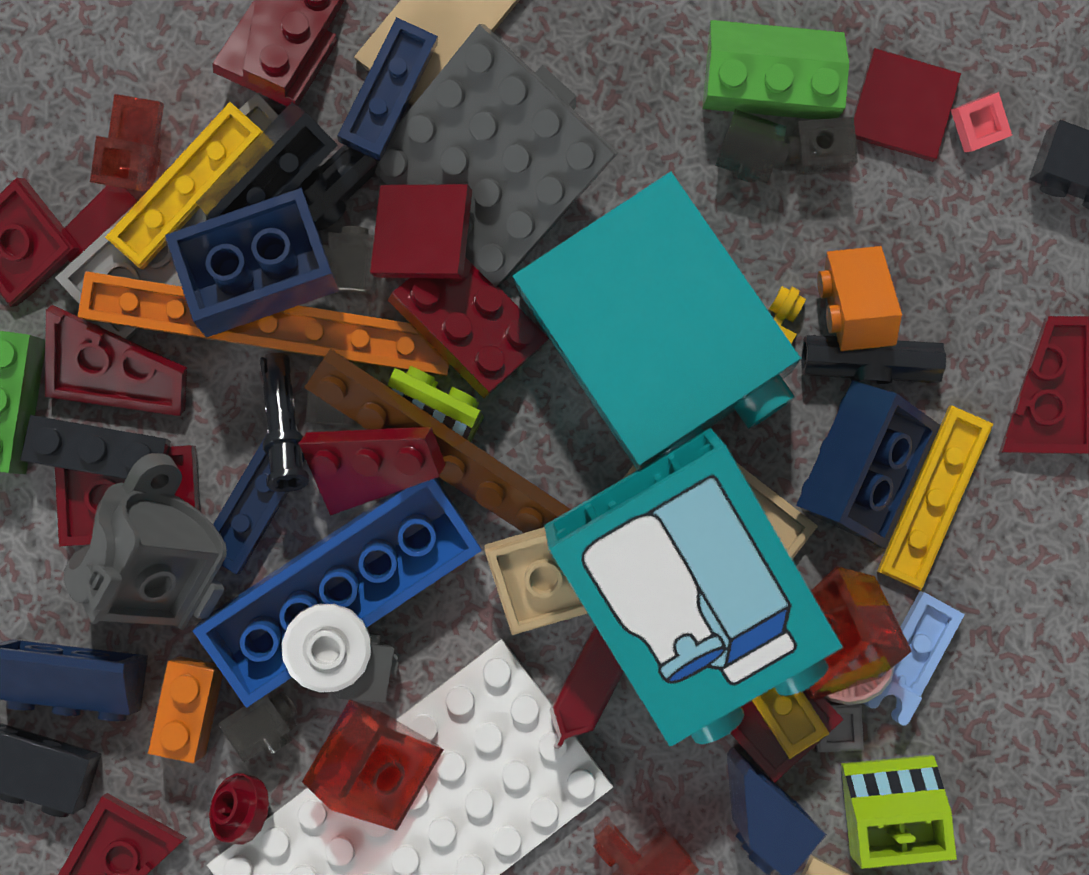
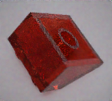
M836 566L811 590L813 597L843 648L825 658L828 663V670L817 683L807 689L810 698L818 699L880 679L912 652L874 575Z
M350 699L302 783L330 810L397 831L444 749L389 715Z

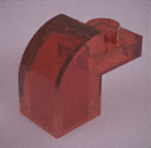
M114 94L108 138L96 136L90 183L140 192H147L152 187L157 177L162 151L158 149L164 103Z
M608 817L593 828L594 837L597 839L593 847L610 867L616 863L620 866L611 875H696L699 872L695 860L666 827L660 830L638 851Z

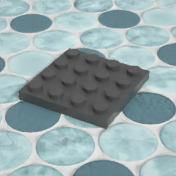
M479 24L401 119L381 161L376 160L377 167L374 173L387 185L468 184L472 189L465 257L495 287H499L616 157L618 152L485 24Z

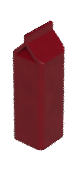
M595 624L549 709L557 735V740L553 746L556 749L562 747L566 739L589 733L595 729L624 673Z

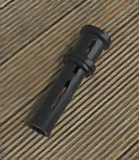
M269 353L265 355V358H260L268 434L262 443L264 452L269 456L270 474L266 478L267 487L272 491L291 492L302 489L309 484V474L303 470L302 450L299 445L303 436L297 431L295 421L294 398L290 377V358L284 353Z

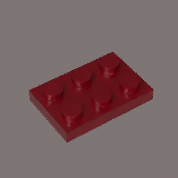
M466 257L463 279L409 278L395 289L388 299L402 316L484 399L549 340L548 336Z
M172 446L169 448L168 456L173 459L182 474V481L175 495L199 511L196 446ZM55 467L59 547L90 545L98 504L110 486L124 483L126 479Z

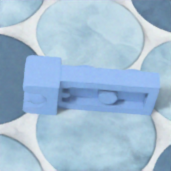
M919 591L891 643L895 662L892 680L881 695L863 704L874 709L879 706L884 697L894 695L897 704L891 713V717L902 726L907 725L922 700L920 696L965 614L931 595Z

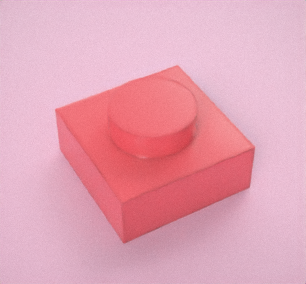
M999 92L986 95L951 109L964 153L973 152L1012 136Z

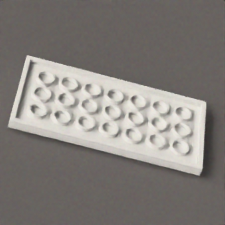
M500 639L266 818L261 831L253 840L244 845L232 844L210 861L207 866L214 875H500L612 789L613 785L577 737L566 739L559 749L553 747L557 740V735L549 710L552 704L503 639Z

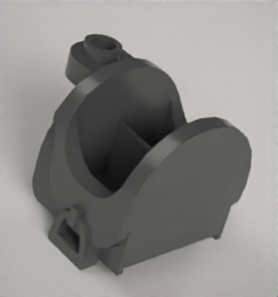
M152 453L143 456L133 465L124 483L114 484L107 489L96 509L90 546L76 551L64 569L63 581L69 595L74 601L82 603L92 624H97L98 621L178 626L180 630H184L193 614L195 618L208 619L224 592V586L214 577L225 560L227 554L226 544L206 516L175 495L181 484L182 474L173 459L166 454Z

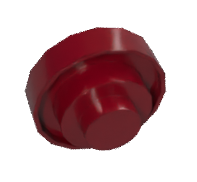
M235 773L225 778L218 786L211 801L209 818L213 834L221 842L244 845L253 840L261 831L267 818L269 807L268 791L263 781L255 776Z

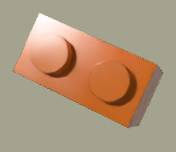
M882 246L827 251L824 271H818L817 285L820 298H827L829 304L826 308L827 327L829 333H836L840 350L847 351L895 346L897 344L902 312Z
M183 656L168 660L148 754L189 763H195L206 755L223 677L215 663Z

